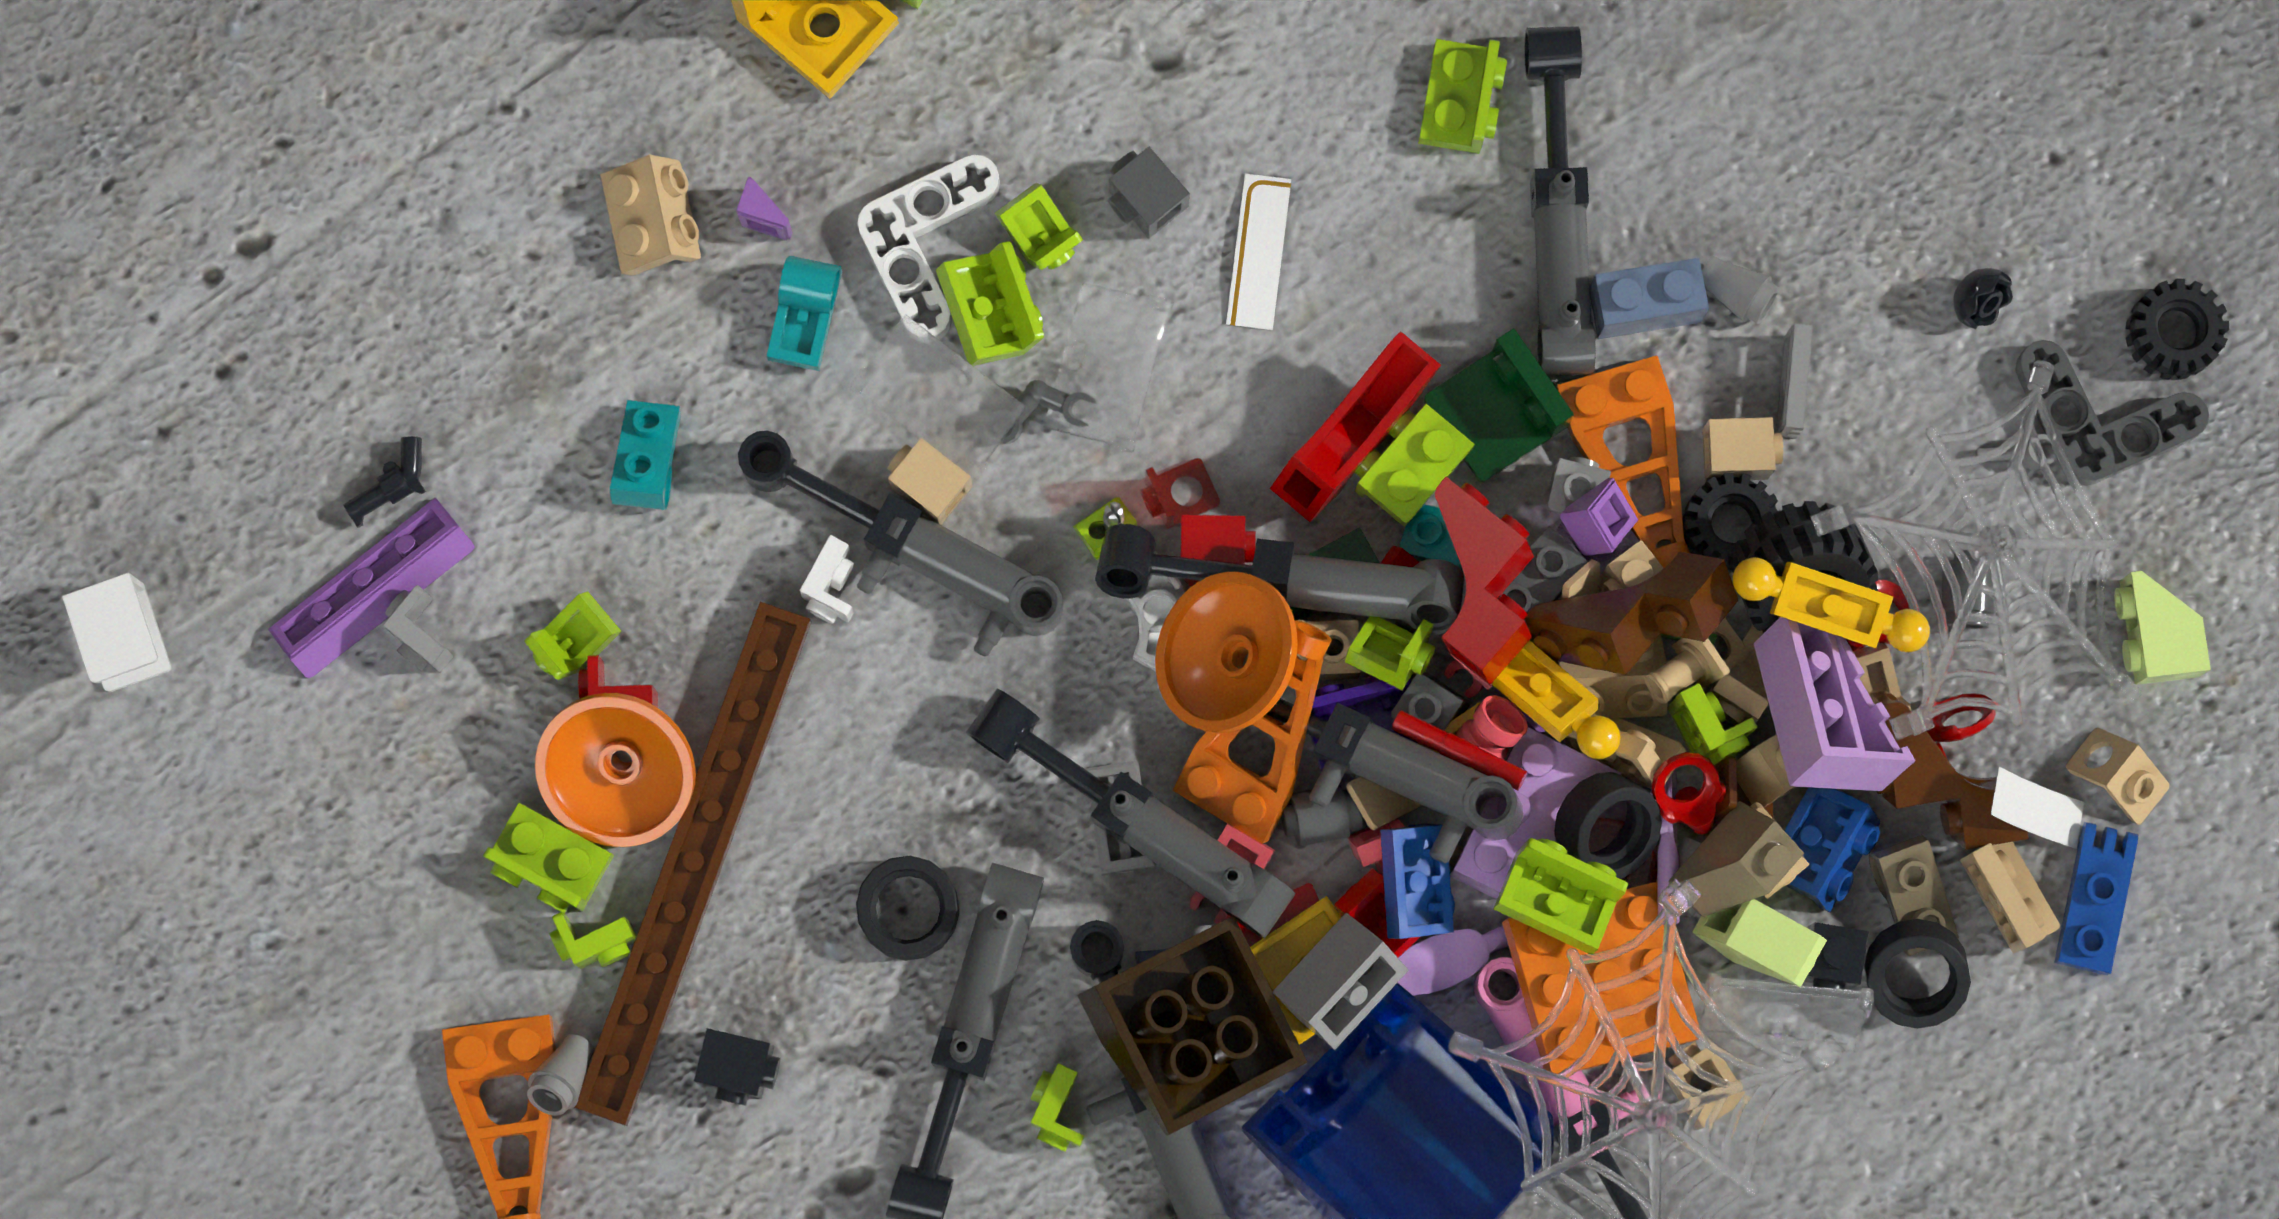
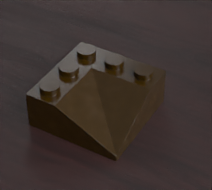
M1234 916L1077 995L1101 1044L1166 1136L1308 1062Z

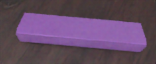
M435 497L268 630L294 665L306 678H311L388 618L385 615L386 610L399 593L404 590L410 593L416 585L424 590L471 553L475 548L474 544Z

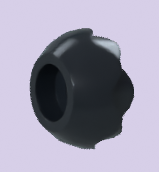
M1993 268L1977 269L1969 273L1959 283L1953 296L1954 311L1958 320L1974 329H1977L1978 326L1993 324L1998 318L1999 309L2010 304L2013 299L2010 287L2012 285L2011 278L2001 270Z

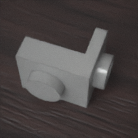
M1569 457L1568 460L1559 458L1553 470L1548 489L1550 490L1547 509L1550 512L1561 514L1570 504L1607 478H1610L1611 471L1599 468L1600 465L1597 462L1586 458Z
M416 585L410 593L404 590L395 597L386 610L385 615L389 618L383 626L402 642L397 652L421 671L429 663L441 673L454 656L414 623L433 600L425 590Z

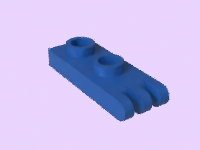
M2084 822L2080 833L2054 963L2109 975L2112 972L2138 844V834L2126 832L2122 841L2121 852L2114 850L2117 829L2105 827L2100 847L2093 845L2096 836V824Z

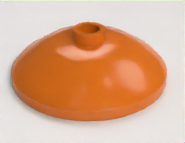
M1223 572L1199 581L1177 600L1167 615L1159 634L1156 647L1155 670L1162 697L1170 710L1180 720L1206 732L1229 733L1252 725L1274 707L1291 679L1297 657L1296 624L1285 598L1274 586L1256 576L1243 572ZM1248 654V659L1243 666L1244 658Z
M594 694L567 705L559 711L544 730L535 756V774L538 788L551 813L573 833L588 841L604 846L631 847L642 845L661 837L683 816L694 792L696 778L695 762L690 745L680 728L656 706L637 697L625 694ZM616 751L627 752L631 756L632 762H622L617 757Z

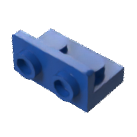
M1809 787L1784 831L1804 852L1803 856L1810 865L1802 870L1786 887L1813 899L1819 908L1827 912L1832 910L1836 901H1842L1852 887L1854 880L1853 871L1862 855H1868L1873 850L1880 835V819L1869 804L1837 789Z
M1411 824L1408 827L1380 830L1388 938L1404 939L1454 933L1453 914L1455 902L1451 893L1449 862L1441 863L1430 857L1429 854L1443 824Z

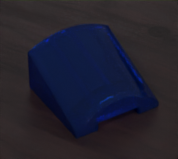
M1398 982L1335 1050L1331 1047L1285 1094L1279 1089L1242 1126V1132L1325 1219H1499L1554 1152L1553 1115Z

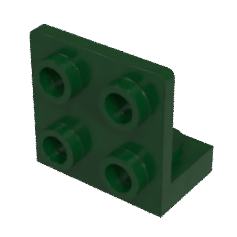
M1514 328L1496 339L1490 353L1451 377L1424 397L1425 404L1429 405L1475 444L1463 460L1480 483H1485L1567 429L1574 417V413Z

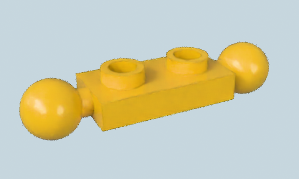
M1757 557L1743 560L1734 570L1733 586L1736 592L1744 599L1759 601L1768 596L1775 597L1770 614L1872 648L1877 647L1881 633L1887 636L1889 643L1895 649L1902 652L1917 651L1929 639L1930 626L1922 613L1913 609H1903L1894 614L1888 613L1893 596L1792 562H1786L1782 577L1776 575L1774 568L1769 562Z
M1530 640L1493 681L1492 685L1559 743L1575 731L1580 750L1590 758L1604 759L1614 754L1618 749L1621 737L1617 725L1611 719L1604 716L1591 717L1598 710V698Z

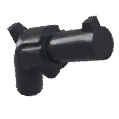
M414 436L402 437L401 468L393 461L387 462L383 466L384 474L377 477L378 484L343 504L357 528L363 526L365 515L385 503L391 501L392 504H395L414 492L419 494L426 492L419 481L422 470V438Z

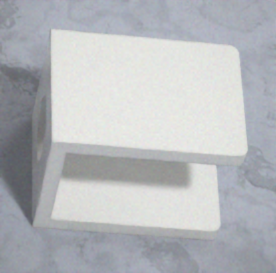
M126 573L62 596L91 682H102L103 688L106 691L113 692L171 670V664L145 586L133 575Z

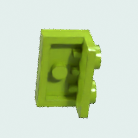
M1010 241L999 243L986 254L943 262L936 269L969 367L1024 355L1044 338L1042 315L1038 307L1033 304L1025 282V267L1021 259L1016 256Z
M1427 404L1423 406L1417 415L1410 410L1406 411L1389 432L1395 439L1383 454L1374 449L1355 471V474L1361 478L1357 483L1355 492L1362 498L1367 495L1404 527L1407 526L1432 497L1441 481L1445 477L1448 478L1475 445Z
M1529 838L1516 852L1493 909L1593 955L1600 946L1617 901L1625 894L1629 884L1617 878L1616 872L1604 864L1598 862L1585 863L1568 855L1567 850L1555 841L1543 838L1537 840Z

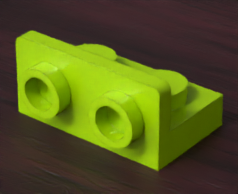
M1436 39L1418 144L1480 154L1484 138L1494 139L1499 108L1489 107L1492 88L1502 89L1507 58L1498 57L1500 41L1489 40L1488 47Z
M1700 683L1680 692L1667 707L1690 753H1699L1706 758H1710L1713 765H1716L1727 756L1734 757L1743 752L1742 749L1750 745L1747 737L1757 728L1754 719L1750 718L1724 731L1720 724L1726 720L1724 711L1714 693L1709 692L1705 694Z
M518 803L494 847H487L483 857L494 863L490 871L491 874L516 888L519 887L522 880L531 883L541 889L537 896L538 900L565 914L569 905L583 912L614 855Z

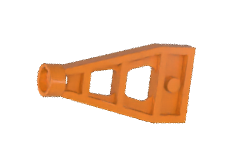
M1652 356L1557 385L1556 389L1574 413V417L1568 427L1572 441L1583 458L1597 462L1601 469L1611 471L1610 478H1614L1638 518V521L1630 530L1637 542L1642 540L1663 568L1679 552L1690 553L1683 533L1674 403L1658 356ZM1642 419L1650 427L1651 455L1645 462L1632 466L1621 465L1614 459L1604 443L1603 433L1606 428ZM1656 474L1661 481L1665 506L1660 512L1644 516L1637 511L1627 491L1626 484L1628 481ZM1668 540L1672 542V544L1656 548V544L1659 541Z
M1295 620L1298 644L1297 654L1308 659L1303 660L1298 656L1296 657L1295 667L1288 686L1296 691V699L1289 719L1283 724L1266 714L1252 724L1271 735L1274 739L1275 752L1269 773L1261 777L1229 758V745L1243 729L1229 733L1206 732L1195 744L1172 790L1261 844L1270 840L1283 814V810L1287 807L1292 797L1324 655L1332 641L1319 628Z
M548 1014L442 1029L448 1085L498 1219H541L540 1208L552 1115L538 1110L528 1099L527 1111L520 1121L504 1125L496 1124L487 1115L480 1096V1089L483 1083L490 1079L520 1075L528 1081L530 1075L556 1050L552 1016ZM525 1135L529 1140L528 1171L522 1177L506 1179L499 1173L493 1144L498 1138ZM516 1206H524L528 1210V1214L510 1216L509 1213Z

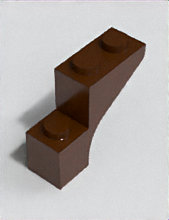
M1679 552L1664 569L1642 583L1623 589L1541 603L1534 606L1527 613L1528 616L1525 618L1534 644L1553 661L1626 675L1660 634L1705 642L1739 600L1724 559Z
M1887 691L1870 693L1874 704L1882 702L1890 717L1885 723L1899 748L1907 746L1916 760L1884 790L1876 791L1877 794H1882V797L1896 809L1946 800L1947 803L1940 805V818L1943 830L1946 835H1950L1965 850L1984 847L1989 843L1997 845L2029 839L2028 831L1991 815L1997 777L1977 778L1956 772L1906 704L1898 701L1893 694Z

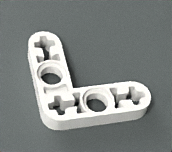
M971 155L955 161L871 201L863 207L858 216L857 224L866 250L907 332L919 342L932 343L943 338L950 329L951 314L947 301L915 238L987 205L996 197L1000 185L998 170L995 164L985 156ZM975 169L979 176L989 175L984 180L985 190L977 192L973 186H968L958 191V198L961 203L953 205L950 190L944 181L952 179L953 188L955 189L968 181L967 172ZM933 190L943 197L944 205L939 213L933 216H923L916 211L914 200L922 191ZM881 214L885 220L895 219V222L890 224V230L897 247L889 250L883 257H880L877 253L887 251V246L879 231L869 233L868 231L874 226L872 217ZM903 240H907L909 244L898 246ZM902 258L915 261L920 269L916 280L906 285L894 282L889 275L892 264ZM929 285L931 291L922 292V297L931 312L940 310L941 313L935 317L937 326L928 329L924 323L915 325L913 321L919 318V314L913 298L908 299L906 303H902L900 298L916 295L925 286Z

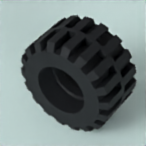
M1804 501L1800 507H1795L1791 503L1782 506V511L1775 514L1769 511L1761 516V523L1758 525L1751 524L1744 531L1746 539L1738 540L1733 549L1736 554L1735 557L1731 558L1730 564L1733 573L1740 562L1748 558L1757 557L1769 562L1774 568L1776 575L1781 577L1786 562H1792L1878 591L1875 583L1879 580L1878 571L1856 523H1853L1851 516L1844 510L1838 512L1836 506L1829 503L1818 507L1816 501ZM1768 596L1759 601H1750L1741 597L1751 622L1757 631L1762 630L1763 633L1766 632L1780 618L1770 614L1775 597Z

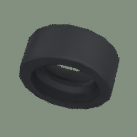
M1615 772L1596 773L1580 781L1566 795L1556 816L1555 840L1567 850L1568 855L1585 863L1598 862L1604 864L1616 872L1617 878L1622 879L1637 871L1651 856L1659 840L1662 824L1659 805L1647 790L1629 778ZM1626 800L1627 814L1619 835L1608 846L1597 852H1590L1588 846L1590 832L1597 818L1609 806Z
M911 855L890 858L873 868L862 882L856 901L858 924L870 944L886 956L904 961L926 958L942 949L955 932L960 913L956 889L946 872L930 860ZM911 876L922 879L933 887L939 898L940 912L938 920L930 932L918 939L903 940L891 936L882 928L877 919L876 904L879 894L887 884L897 878Z
M1922 919L1900 921L1881 931L1868 948L1864 968L1870 1000L1881 1015L1895 1024L1916 1029L1937 1026L1953 1017L1966 1002L1971 979L1965 948L1956 935L1941 924ZM1925 948L1935 950L1943 955L1948 962L1950 970L1949 979L1942 990L1930 997L1919 999L1900 997L1892 992L1886 984L1885 971L1889 961L1894 956L1909 949Z

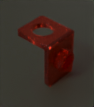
M1195 458L1159 475L1156 474L1153 466L1145 470L1146 487L1140 489L1141 496L1152 519L1160 516L1166 530L1180 524L1181 515H1201L1220 505V498L1202 460L1199 458ZM1192 477L1201 484L1203 494L1196 504L1182 506L1173 499L1171 488L1179 478Z

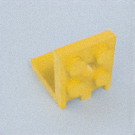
M731 0L737 21L829 99L834 96L899 24L898 17L878 0ZM825 13L834 15L840 21V26L832 36L819 37L810 30L813 19L818 15Z

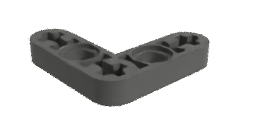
M2047 340L2035 341L2022 351L2016 361L2015 370L2018 380L2044 433L2051 436L2054 440L2050 445L2060 466L2069 480L2078 485L2088 486L2096 484L2184 445L2201 434L2208 425L2209 412L2204 401L2193 393L2182 392L2101 426L2066 353L2059 345ZM2034 354H2038L2041 360L2049 358L2052 360L2054 366L2048 371V377L2053 387L2061 380L2066 387L2056 389L2046 398L2042 397L2040 392L2044 391L2049 386V383L2042 372L2033 374L2029 366L2035 361ZM2065 399L2074 403L2079 413L2076 424L2066 427L2056 423L2051 415L2053 402ZM2178 405L2182 412L2191 410L2194 419L2188 423V431L2183 424H2178L2161 434L2158 424L2167 421L2177 412L2175 406ZM2150 415H2155L2156 422ZM2126 426H2139L2148 434L2149 445L2144 452H2131L2123 445L2121 435ZM2084 427L2089 433L2080 440L2087 454L2096 452L2100 458V461L2094 465V473H2092L2088 466L2079 468L2076 464V459L2082 455L2077 440H2074L2068 446L2063 440L2064 438L2073 437ZM2162 436H2163L2168 442H2165V443H2164V442L2162 441Z

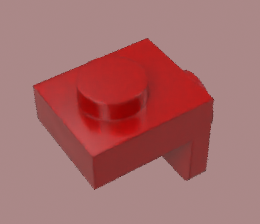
M588 655L587 669H580L578 674L579 699L594 694L618 693L637 697L658 708V692L653 685L605 686L604 661L599 655Z
M1373 868L1357 883L1353 884L1334 904L1341 917L1345 913L1349 914L1381 939L1398 958L1420 938H1388L1384 877Z

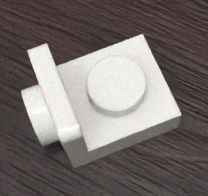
M832 535L828 537L804 581L800 594L802 599L809 602L805 609L814 616L831 624H834L837 617L849 623L854 614L852 606L829 593L832 587L838 591L843 588L853 569L854 562L848 560L851 554L849 544Z

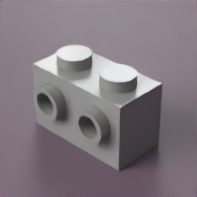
M1345 913L1273 990V994L1301 1023L1335 1050L1409 970L1381 939L1349 914Z

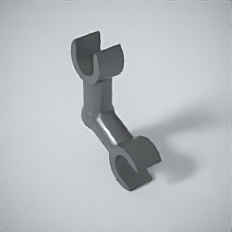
M1033 380L1006 410L1000 409L991 413L986 421V427H993L1002 417L1010 418L1013 425L1012 431L1004 438L1003 444L1013 443L1022 434V423L1039 405L1062 413L1066 421L1074 426L1086 427L1089 426L1088 423L1074 417L1072 407L1078 400H1085L1097 404V401L1087 393L1076 392L1069 394L1048 386L1043 381Z

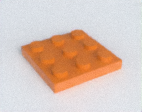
M1657 882L1626 890L1625 894L1617 901L1600 946L1593 955L1513 918H1508L1502 922L1546 1079L1675 1047L1703 1038L1670 925L1658 923Z

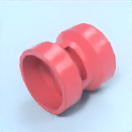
M1492 695L1483 699L1474 711V719H1469L1463 723L1455 735L1504 760L1508 752L1507 747H1513L1522 739L1527 732L1528 724L1524 714L1514 703L1506 698Z

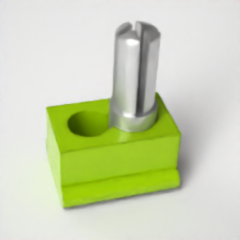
M1115 497L1075 524L1073 528L1092 556L1098 560L1103 538H1092L1089 534L1090 530L1094 527H1104L1105 530H1108L1111 526L1118 524L1137 526V521L1121 498Z

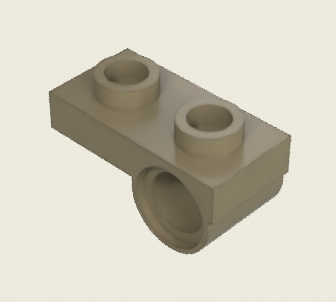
M1919 835L1869 854V864L1874 880L1881 894L1888 902L1894 924L1912 919L1933 921L1952 931L1959 938L1931 845L1926 837ZM1915 948L1905 950L1904 952L1908 956H1912L1928 949Z

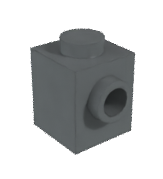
M1150 146L1139 155L1134 151L1127 153L1110 170L1113 176L1109 178V193L1112 196L1108 199V203L1124 223L1128 224L1133 220L1149 239L1189 207L1190 193Z

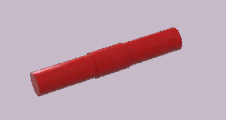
M1402 710L1399 711L1393 722L1392 730L1480 773L1503 778L1517 791H1519L1527 776L1528 771Z

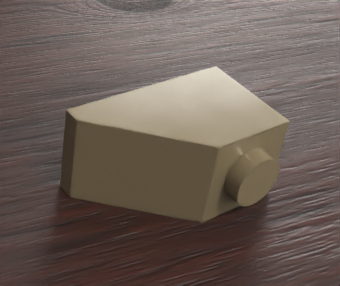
M1739 801L1736 808L1725 816L1668 882L1698 914L1705 917L1769 894L1803 856L1804 852L1774 819Z

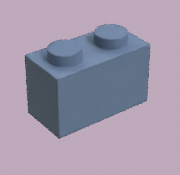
M1700 258L1595 274L1590 285V300L1598 339L1698 324L1702 322L1709 310Z

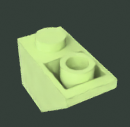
M2143 571L2131 572L2119 581L2120 588H2116L2114 594L2115 609L2120 620L2125 619L2128 640L2123 641L2122 654L2126 670L2128 672L2133 671L2135 685L2198 678L2211 670L2202 616Z
M1755 899L1705 917L1701 916L1692 933L1730 961L1798 987L1802 986L1808 973L1814 967L1816 959L1827 941L1821 935Z

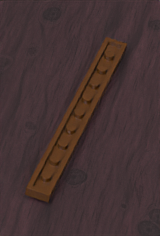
M761 601L759 603L696 774L691 801L678 823L582 1084L578 1102L574 1107L576 1109L628 1126L812 621L810 618Z

